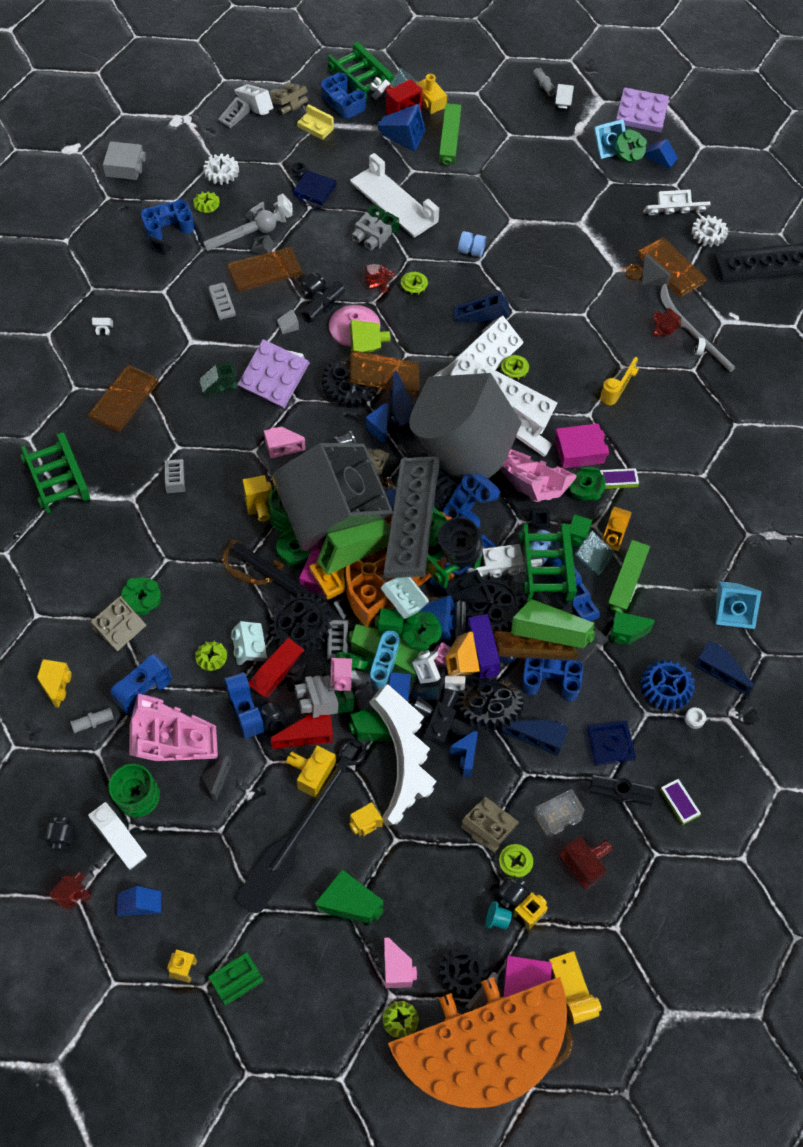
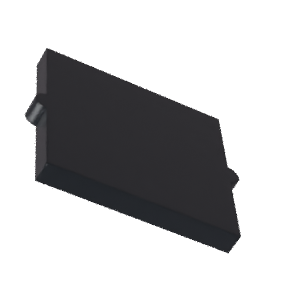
M437 669L441 678L435 682L421 684L417 677L410 702H414L418 695L426 702H438L447 670Z

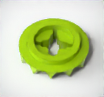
M209 191L196 194V198L193 199L194 207L200 212H212L219 207V196H216L215 192L210 193Z
M409 272L401 279V288H404L405 292H410L411 295L413 293L419 295L420 292H425L428 286L427 278L419 272Z
M511 355L502 361L501 371L504 372L505 376H510L511 379L514 377L519 380L520 377H525L528 373L529 363L521 356ZM517 364V369L513 371V367Z
M206 641L195 652L196 663L204 670H217L227 660L226 649L222 643ZM213 650L214 655L216 656H212V658L209 661L208 655L206 654H210V651Z
M509 845L500 854V868L505 872V875L523 878L530 873L533 867V856L522 845ZM521 855L519 862L521 865L517 864L511 867L512 860L510 858L516 859Z
M395 1001L387 1006L383 1014V1026L388 1034L395 1038H403L413 1034L417 1029L419 1018L413 1005L405 1001ZM398 1010L402 1016L407 1017L404 1020V1028L400 1022H392L397 1018Z

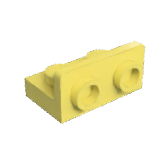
M308 104L306 106V114L297 122V127L323 140L334 129V118Z

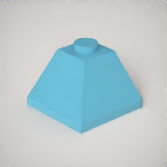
M623 119L594 127L600 159L617 155L618 152L614 146L615 140L621 133L626 131Z
M719 581L716 596V624L755 629L762 592L738 583Z

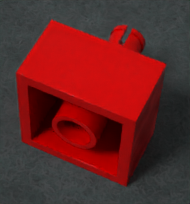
M412 79L396 87H393L391 84L387 85L384 90L386 93V116L415 104H419L421 110L423 89Z

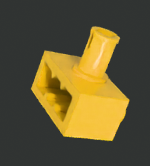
M428 74L426 79L416 82L423 89L422 105L430 114L445 109L447 103V95L435 82L436 76L434 74Z
M265 475L243 479L248 514H258V520L261 522L269 520L271 483L266 482Z
M319 746L315 748L308 759L292 751L290 753L291 757L288 756L286 764H290L302 771L297 779V788L316 798L336 764V755Z

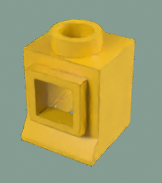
M372 802L350 815V829L359 836L371 833L376 830V827H383V819Z
M531 893L515 908L513 916L515 918L520 916L527 922L525 928L529 931L546 913L548 909L546 906L547 902L541 895ZM530 902L538 909L534 914L526 907Z
M180 950L172 953L167 967L170 973L169 977L190 983L189 971L191 965L196 966L197 963L195 955Z

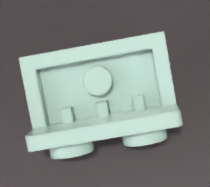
M411 577L395 578L384 583L381 587L386 597L393 603L404 619L418 613L429 602Z
M240 621L231 632L237 665H242L246 660L264 662L267 659L261 623Z

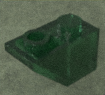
M233 361L214 365L199 379L203 395L238 388Z

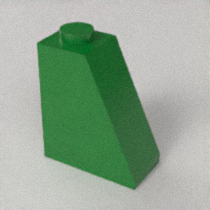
M364 710L350 715L348 726L351 734L356 735L357 740L393 742L388 727L376 710L370 713L368 710Z
M342 870L317 900L315 907L321 913L370 924L374 919L377 921L383 914L384 901Z

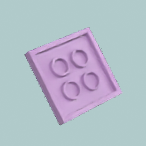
M624 88L616 120L623 119L625 126L662 132L669 96Z
M263 339L237 385L281 408H285L310 363L308 360Z

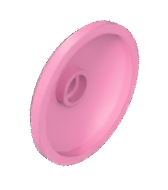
M348 305L333 313L329 321V331L335 341L341 345L351 347L349 329L351 320L379 324L380 320L376 313L367 307Z

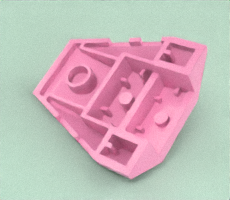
M510 449L506 461L499 469L518 492L526 494L535 502L559 498L577 476L558 466L550 468L546 466L547 462L542 460L540 463L530 460L531 456Z
M142 694L137 695L130 721L129 755L154 761L217 758L215 725L194 715L189 717L181 713V709L178 707L172 709L162 704L163 700Z

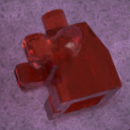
M366 265L365 280L369 288L375 289V287H380L381 293L388 292V286L385 285L389 283V278L395 276L394 270L388 271L385 265Z
M670 308L663 314L658 310L653 314L656 326L653 334L656 337H659L661 334L667 337L681 327L682 317Z
M79 871L75 877L69 874L63 876L49 896L64 909L72 910L79 899L87 902L92 894L85 890L86 886L82 884V881L86 878V875Z

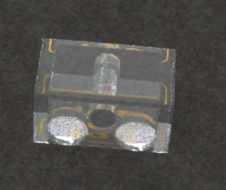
M570 789L537 806L534 816L546 836L550 833L555 835L561 832L564 826L568 824L575 825L580 822L585 809L574 791Z

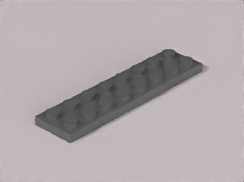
M436 456L401 459L384 567L385 578L425 576L440 462Z

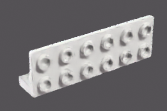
M375 153L369 156V168L350 180V183L375 205L398 217L399 225L412 237L418 236L438 223L439 207L429 199L423 202V206L385 175V161Z
M501 316L492 321L482 331L483 334L462 353L496 370L506 357L510 356L523 344V341L504 316ZM461 354L434 376L451 375Z
M461 354L451 375L491 373L512 408L518 403L547 425L557 402L465 354Z

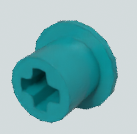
M493 901L486 916V928L490 929L492 926L506 930L510 924L512 912L498 907V902Z

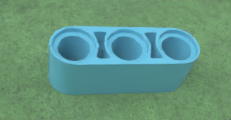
M386 631L382 635L370 671V683H375L378 689L388 684L398 654L399 635L394 631ZM387 642H393V643H395V644H393V645H388V644H386V643H387ZM381 659H388L389 661H388V662H382V661H380V660H381ZM381 676V677H383L384 679H382V680H377V679H375V677Z

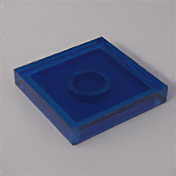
M307 170L294 189L293 195L323 206L337 185V180Z
M627 721L587 726L595 766L636 760Z

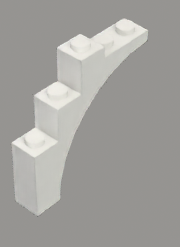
M387 684L380 687L369 703L380 714L388 727L397 756L395 791L390 805L382 817L383 823L389 826L398 824L404 816L402 814L403 811L411 807L416 799L427 798L433 792V785L436 783V780L419 766L426 761L428 757L426 754L430 750L428 746L414 735L422 724L420 722L424 716Z

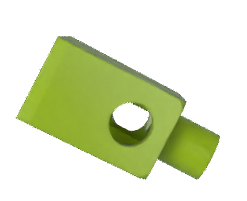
M351 320L349 323L352 356L378 351L381 349V342H390V332H380L379 323Z

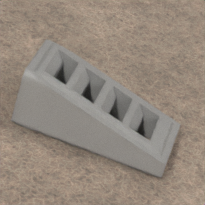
M236 97L218 118V121L231 129L251 110L249 104Z
M225 283L209 286V295L219 320L236 316Z
M183 459L165 461L166 493L185 492Z
M333 620L329 622L333 629H343V632H332V628L328 629L330 635L328 636L327 659L335 658L336 654H331L332 650L347 652L348 620ZM332 636H343V639H332ZM332 643H343V646H332Z

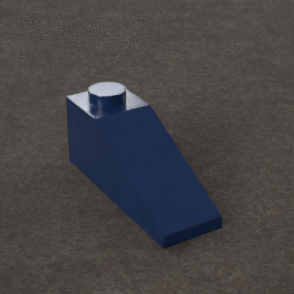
M502 292L454 306L455 322H492L501 316H504V318L509 317V303Z
M394 371L391 376L390 422L393 427H396L397 431L410 427V416L414 405L398 371Z
M709 640L694 667L748 696L754 686L752 681L726 649L720 644Z
M552 720L511 721V726L506 723L504 724L502 733L558 756L569 727H566L562 722H554Z

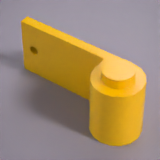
M637 357L633 359L621 381L614 378L604 381L600 396L602 403L613 405L618 401L630 378L636 376L639 368H636Z
M575 952L549 959V962H552V971L555 978H561L566 997L567 1014L571 1023L575 1025L599 1017V1011L602 1010L600 1001L597 997L594 998L593 995H589Z

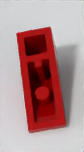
M288 638L258 670L248 683L249 686L263 697L269 698L304 652V649Z
M310 714L271 737L272 749L333 743L331 714H319V717L315 718Z

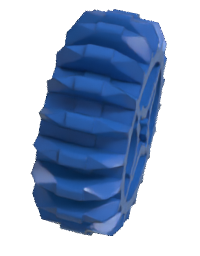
M664 659L660 663L655 661L652 665H648L642 674L643 678L640 681V684H642L641 691L645 692L644 698H650L649 704L653 702L656 704V709L662 706L663 711H666L668 707L671 711H674L676 707L680 710L693 697L692 692L695 690L693 685L694 679L690 678L691 672H685L686 666L682 668L679 666V661L676 664L672 663V659L668 663ZM655 676L658 678L657 686H654L652 680ZM678 684H681V686H682V693H681V694H679V693L677 692V690H678V688H677Z

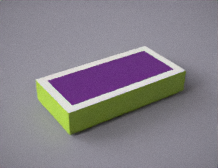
M636 468L600 470L605 476V489L638 487L639 485Z
M679 779L661 787V793L682 825L701 815Z

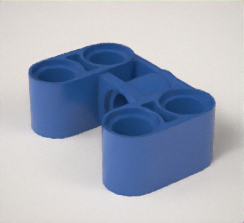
M337 73L321 82V97L342 118L348 119L366 109V94L360 90L347 94V75Z
M180 199L145 208L141 211L143 228L149 241L150 236L161 240L162 226L173 223L177 224L179 230L184 234H189L194 230L193 216L185 200Z
M480 473L468 474L463 477L458 488L453 492L443 513L451 518H469L479 529L480 519L471 509L477 500L481 503L496 501L499 497V489Z
M531 653L527 656L524 665L522 690L527 695H534L539 691L541 680L544 678L559 680V682H562V697L567 701H574L578 698L582 686L583 664L577 659ZM534 663L537 667H532L530 664ZM570 669H573V670H575L577 673H572V672H570L569 670H570ZM528 681H533L535 685H530ZM567 687H572L575 691H570Z
M155 654L149 656L141 665L112 687L111 696L113 701L127 716L132 715L138 694L143 695L154 685L159 690L164 689L171 682L170 669ZM139 679H145L143 682H136Z
M242 672L224 678L226 690L237 715L244 739L264 733L262 718L258 707H254L245 673ZM242 708H249V710L243 712L240 711Z

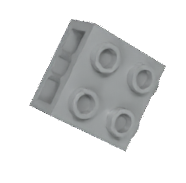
M110 141L103 163L105 177L137 180L139 173H142V162H145L146 158L142 145Z

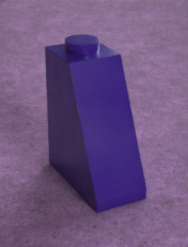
M488 614L469 617L468 632H473L477 659L479 661L480 671H478L480 679L499 675L500 660Z

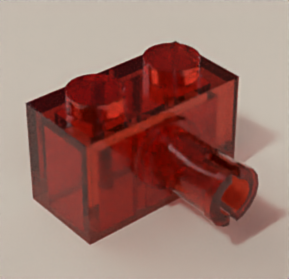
M580 836L566 845L560 856L586 890L603 879L607 871L599 861V859L613 851L611 844L607 846L609 841L606 839L591 849Z

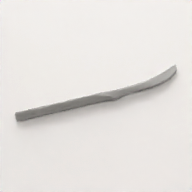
M664 284L660 294L662 303L678 322L679 327L686 329L695 339L698 337L704 338L706 341L705 348L730 372L733 371L735 366L676 309L670 299L667 285Z

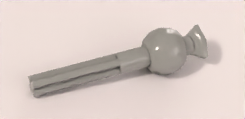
M281 206L274 213L268 210H261L254 216V221L204 241V247L206 251H209L257 230L262 233H269L276 227V222H286L285 214Z

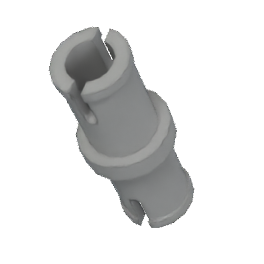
M536 68L533 71V75L539 81L540 87L544 88L548 96H553L557 89L550 82L551 79L544 74L541 68Z
M109 707L94 714L90 712L88 716L70 721L75 734L90 727L96 728V725L114 720V717Z

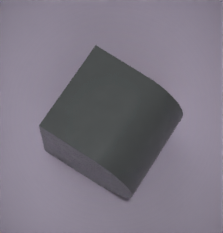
M491 373L428 377L410 416V428L430 457L436 456L439 458V469L444 472V476L447 475L451 480L458 483V486L463 477L468 474L480 473L487 479L495 474L506 461L522 424Z
M319 443L279 468L272 476L302 551L321 549L329 533L379 521L393 514L365 444Z

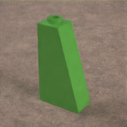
M448 103L445 105L439 163L445 165L455 164L461 105Z
M382 519L329 533L326 536L317 562L327 575L387 547L391 527Z
M634 540L631 541L607 606L611 608L610 611L626 613L650 546Z
M533 599L528 601L513 617L511 634L583 649L595 637L593 622Z
M356 624L354 631H350L348 642L351 643L352 651L374 660L382 636H378V629ZM399 638V650L392 671L395 673L411 674L410 681L416 682L417 673L412 662L424 650H414L403 638ZM387 642L386 644L393 645L395 643ZM381 659L380 661H382V662H388L389 660H388V659Z

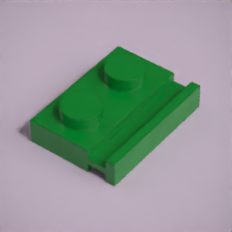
M247 952L208 976L225 1006L264 982Z

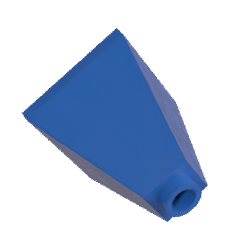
M419 104L384 116L378 122V130L381 131L382 136L412 151H416L425 132Z
M446 596L426 604L419 612H430L438 618L442 626V634L436 644L444 643L452 647L454 643L455 605L452 597ZM420 629L419 634H421L422 631H425L426 629Z

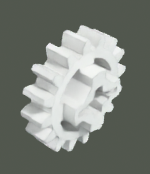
M215 154L214 158L209 157V161H205L203 166L205 177H208V181L213 180L214 184L217 182L220 185L223 182L228 184V180L234 181V177H238V162L235 161L234 157L229 158L228 154L225 157L223 154H220V156Z
M710 215L707 218L701 216V219L697 218L696 222L693 223L691 234L694 235L693 239H698L697 243L703 242V246L707 244L710 247L713 244L719 246V243L723 244L724 240H726L728 228L726 223H721L722 219L717 220L716 216L713 218Z

